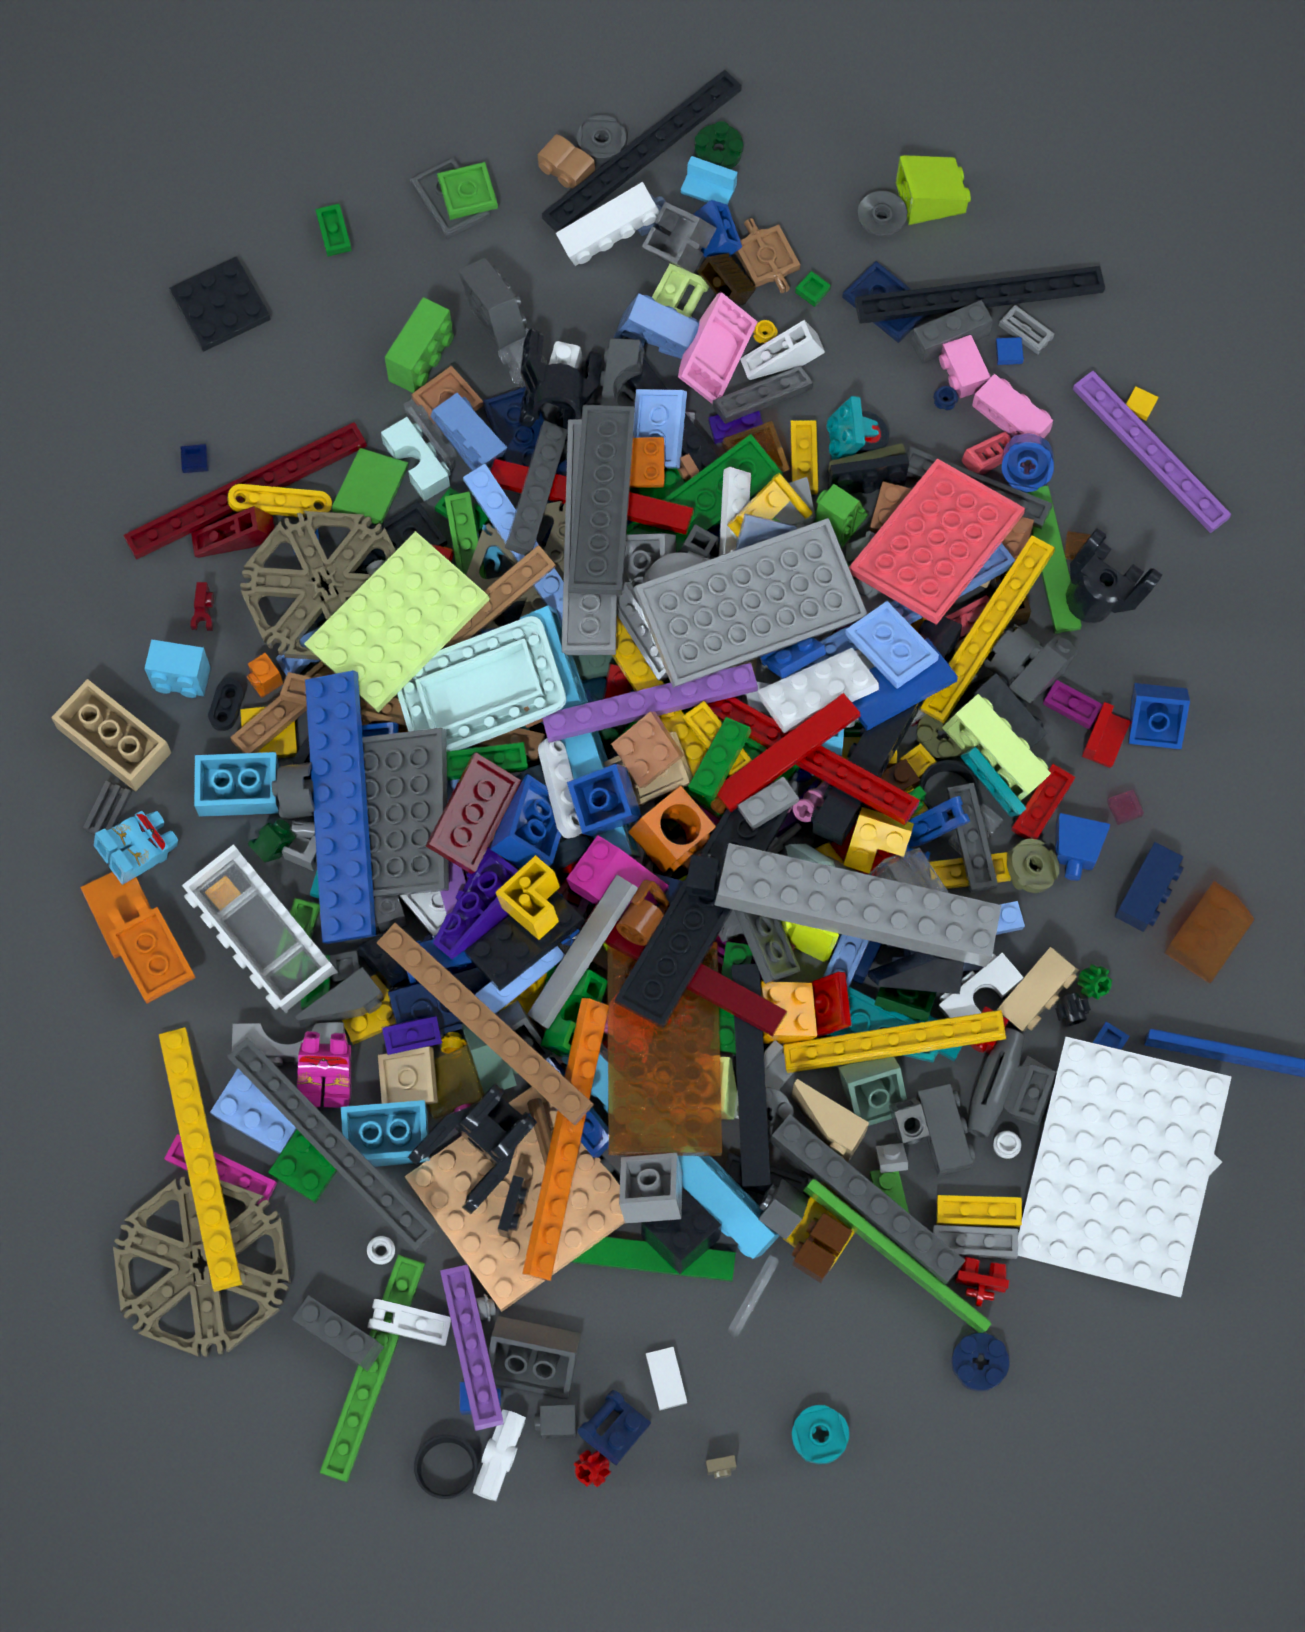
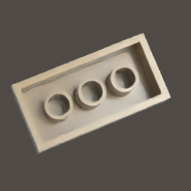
M88 679L51 717L60 732L135 792L171 754L170 748L164 739Z

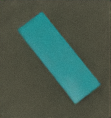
M976 747L968 749L961 755L963 761L1009 817L1020 815L1027 809Z

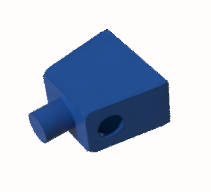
M1062 813L1059 814L1055 831V855L1059 864L1067 865L1065 878L1078 881L1081 879L1082 869L1093 870L1110 824Z

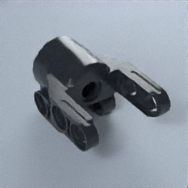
M530 328L525 337L520 374L525 382L526 389L521 401L519 424L528 428L533 426L536 419L539 420L541 405L547 402L558 406L555 425L568 430V420L581 419L583 405L591 399L600 385L602 355L591 351L586 358L584 366L581 368V373L576 368L567 364L556 363L547 365L541 362L544 335L541 331Z
M1098 528L1091 534L1071 561V584L1066 592V602L1070 612L1076 618L1087 623L1101 622L1111 612L1118 613L1135 610L1162 577L1160 572L1150 568L1140 579L1144 571L1134 564L1122 575L1103 562L1111 548L1103 543L1106 539V534Z
M496 1083L475 1105L444 1116L408 1156L417 1165L422 1159L429 1157L455 1128L476 1150L487 1157L494 1166L466 1196V1201L462 1208L469 1214H472L509 1173L515 1147L537 1123L530 1113L525 1112L522 1115L502 1097L505 1093L504 1089H501Z

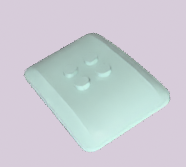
M533 616L525 617L441 649L397 693L408 732L435 728L445 729L446 752L461 750L546 717L562 709L567 700L544 625L540 619ZM528 706L530 710L526 712L524 707Z

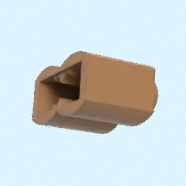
M558 134L537 154L539 168L547 175L552 174L558 177V181L566 188H575L595 171L594 159Z

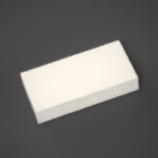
M674 1347L646 1353L659 1411L687 1404Z

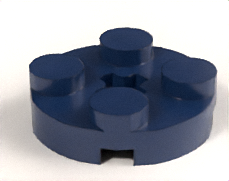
M974 1333L964 1337L954 1349L951 1359L952 1370L966 1388L977 1392L989 1391L999 1385L1006 1377L1009 1370V1355L1002 1341L986 1333ZM979 1355H983L984 1359L988 1360V1365H984L983 1370L977 1369V1364L973 1363V1358L976 1359Z

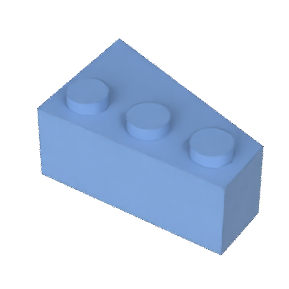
M638 293L623 312L614 338L621 339L622 336L640 340L643 347L645 343L659 347V352L682 359L684 352L693 342L698 332L699 321L678 313L673 307L655 302L648 295Z
M456 393L432 410L430 417L471 471L484 464L490 469L495 459H502L507 447L475 413L470 402L465 397H461Z

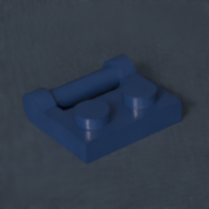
M612 1390L605 1397L606 1402L593 1417L578 1428V1434L617 1466L649 1428L651 1422L626 1403L619 1392ZM615 1410L620 1416L603 1436H600L596 1432L597 1428Z

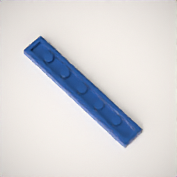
M1150 1029L1145 1036V1046L1305 1077V1059L1156 1029Z

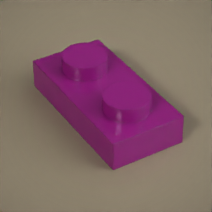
M1058 680L1055 681L1043 702V705L1087 729L1091 728L1103 704Z

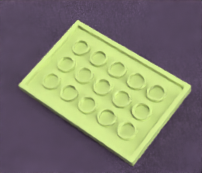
M415 531L304 644L335 674L352 670L358 673L360 696L379 713L490 598Z

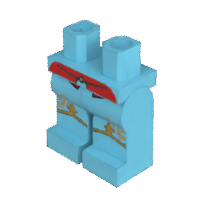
M140 811L134 817L124 820L121 824L107 831L104 828L96 832L93 846L107 864L109 863V868L123 885L158 863L167 860L168 852L177 847L178 838L171 830L163 835L158 833L157 830L164 826L163 818L158 811L147 815Z

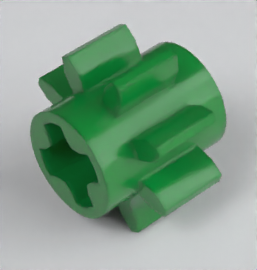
M1091 964L1090 968L1082 970L1078 978L1079 982H1077L1078 985L1083 987L1080 993L1088 998L1093 997L1099 1000L1100 996L1106 995L1110 991L1113 981L1107 977L1109 970L1102 966L1097 967L1094 964Z

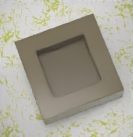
M734 1455L706 1460L705 1462L707 1475L714 1474L715 1479L731 1476V1471L736 1470L737 1467Z

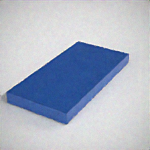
M926 638L925 641L939 654L938 661L898 689L876 667L869 669L879 683V690L852 702L860 711L861 716L858 719L867 731L957 682L958 676L929 638Z

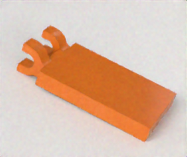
M111 872L80 888L114 959L120 957V954L108 933L116 928L107 912L117 907L124 922L139 916L131 899L140 894L149 910H152L137 877L122 885L115 874Z
M140 894L131 899L139 916L124 922L117 907L107 912L116 928L108 933L143 999L148 1004L196 977L158 907L149 910Z

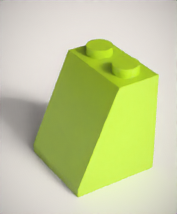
M900 156L896 186L899 196L907 208L908 225L966 213L967 205L971 202V196L968 187L965 188L963 184V169L961 166L958 167L955 158Z

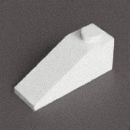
M803 320L743 356L740 360L747 378L752 380L803 366L825 353L818 334Z

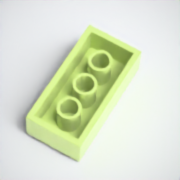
M979 694L942 727L964 752L976 747L1020 801L1051 774L1047 764L1029 750L1028 743L1023 738L1017 737L1011 730L1009 722L1002 717L1000 718L993 710L990 701L982 698Z

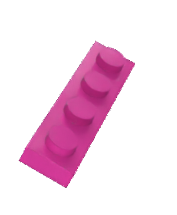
M177 1134L164 1159L188 1171L181 1137ZM214 1152L220 1180L264 1196L265 1198L257 1203L258 1206L263 1200H269L277 1185L276 1181Z

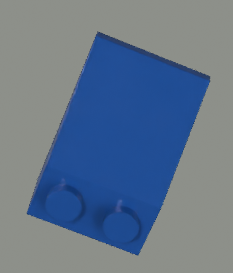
M528 774L522 780L507 808L491 845L492 851L520 869L535 855L547 866L552 865L561 837V833L556 827L547 786Z

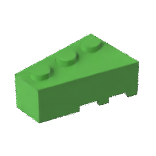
M833 484L828 491L825 489L819 495L816 501L818 503V507L815 510L816 519L813 523L829 518L842 549L869 515L863 509L859 500Z

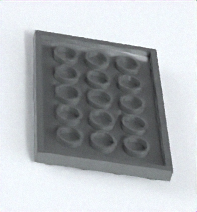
M435 728L362 737L374 898L448 891V860L426 847L447 805L446 730Z

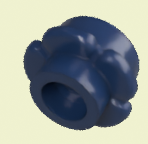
M950 386L940 387L933 395L935 399L934 404L939 409L951 410L955 407V403L958 402V395Z

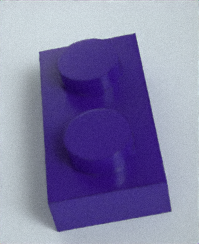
M759 410L726 424L719 415L708 417L714 444L744 438L750 434L764 433Z
M436 1015L381 1027L387 1055L442 1043Z

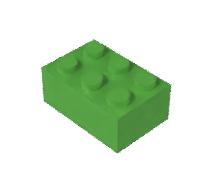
M424 297L422 298L385 356L389 382L412 393L426 384L429 371L432 367L438 365L441 359V352L445 347L448 348L454 338L449 309Z

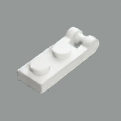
M374 1299L372 1308L375 1310L373 1318L369 1319L367 1328L441 1346L446 1345L451 1323L450 1317ZM385 1312L393 1313L391 1323L383 1321Z

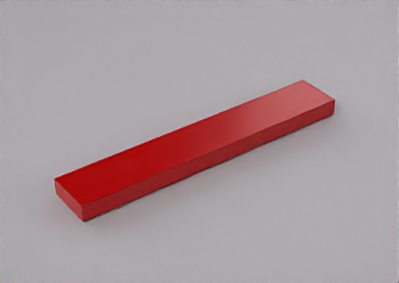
M842 693L726 779L717 797L731 813L740 803L758 793L861 716L860 711Z

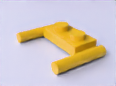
M778 473L727 526L738 538L744 514L772 520L789 501L804 519L808 518L813 512L785 478Z

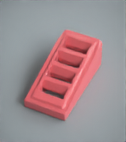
M1005 431L966 449L962 463L970 471L980 475L986 474L1002 464L1003 449L998 443L1001 442L1005 447L1011 440V437Z

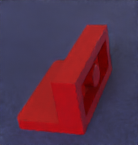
M1104 702L1082 757L1111 768L1126 735L1130 721L1111 714L1114 705Z

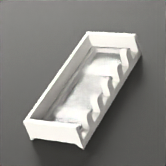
M234 844L182 885L188 892L184 895L185 899L193 908L197 906L201 908L204 912L200 916L209 928L215 926L220 933L216 937L226 949L231 946L235 950L236 954L232 957L242 969L247 966L253 974L249 978L258 989L264 986L269 993L266 999L275 1010L281 1007L287 1013V1010L328 977L338 973Z

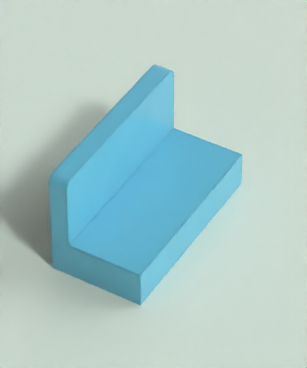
M691 156L688 162L687 176L681 187V194L706 203L715 200L728 205L737 186L738 172Z

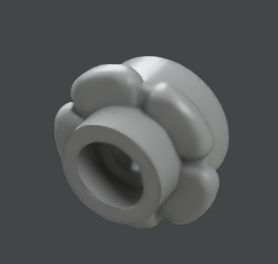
M483 1294L482 1297L476 1298L480 1320L490 1322L491 1316L495 1315V1304L492 1298L488 1299L487 1295Z

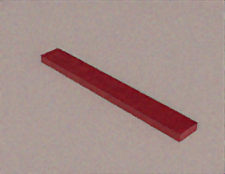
M595 905V907H594L593 910L591 911L590 915H589L588 918L586 919L585 923L587 922V920L589 919V917L591 916L592 912L594 911V909L596 908L597 905ZM616 923L604 943L638 961L646 945H637L625 939L617 931ZM703 964L700 965L687 988L689 991L772 1037L787 1014V1011Z

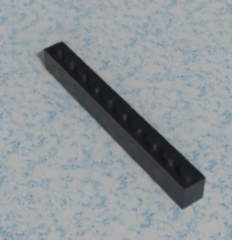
M944 616L937 625L925 619L919 629V634L924 640L929 638L947 662L960 639L962 624ZM925 699L868 731L863 726L859 735L861 737L858 744L853 743L848 752V761L881 778ZM829 785L823 796L825 801L822 807L817 806L812 814L813 833L842 846L858 819L862 807L864 808L866 804L835 786Z

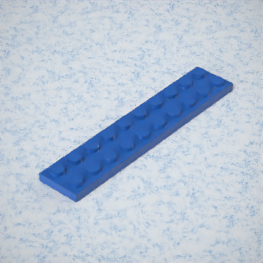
M352 670L305 680L310 762H312L311 778L314 789L312 794L315 805L314 824L322 943L326 944L376 936L358 673Z

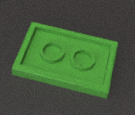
M360 448L332 505V511L336 513L362 514L365 518L370 517L372 524H381L382 526L406 474L408 462Z

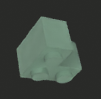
M464 1023L461 1024L484 1094L495 1083L504 1090L517 1086L514 1075L518 1073Z

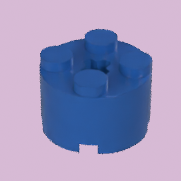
M1026 433L1013 436L1006 444L1002 453V473L1009 485L1022 492H1033L1050 481L1054 472V455L1050 443L1036 434ZM1026 460H1031L1029 466L1024 465Z

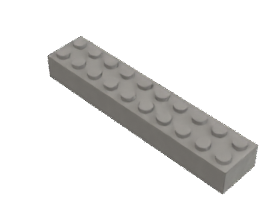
M731 843L728 844L715 900L716 906L986 967L992 958L1001 905Z

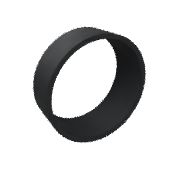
M944 760L934 763L923 773L920 781V787L924 790L926 782L933 775L940 772H953L962 776L968 784L974 783L978 796V781L974 773L966 765L957 761ZM925 799L924 804L929 810L933 807ZM947 813L949 819H953L952 813Z
M449 1434L438 1435L426 1441L419 1449L414 1461V1473L419 1486L427 1494L439 1499L455 1498L466 1492L473 1484L478 1468L476 1454L472 1447L464 1439ZM441 1443H454L461 1446L468 1452L473 1464V1473L468 1485L453 1495H440L433 1492L427 1487L421 1474V1465L426 1453Z

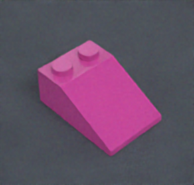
M598 835L567 877L571 890L595 905H598L616 875H619L638 888L644 880L654 881L659 885L664 894L669 888L665 882L623 850ZM648 891L644 899L656 906L658 902Z

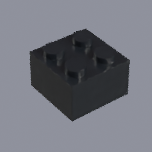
M682 1187L681 1219L642 1222L641 1237L681 1274L720 1239L722 1225Z

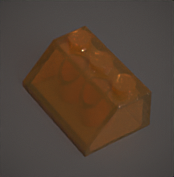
M1214 881L1177 933L1165 954L1211 984L1255 919L1235 894Z

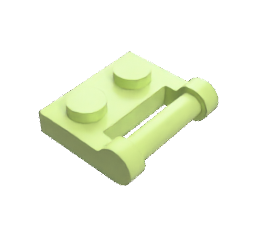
M669 264L652 298L655 302L664 306L673 307L678 313L686 317H692L691 315L704 292H707L709 286L701 276ZM691 284L695 289L682 311L677 306L688 285Z

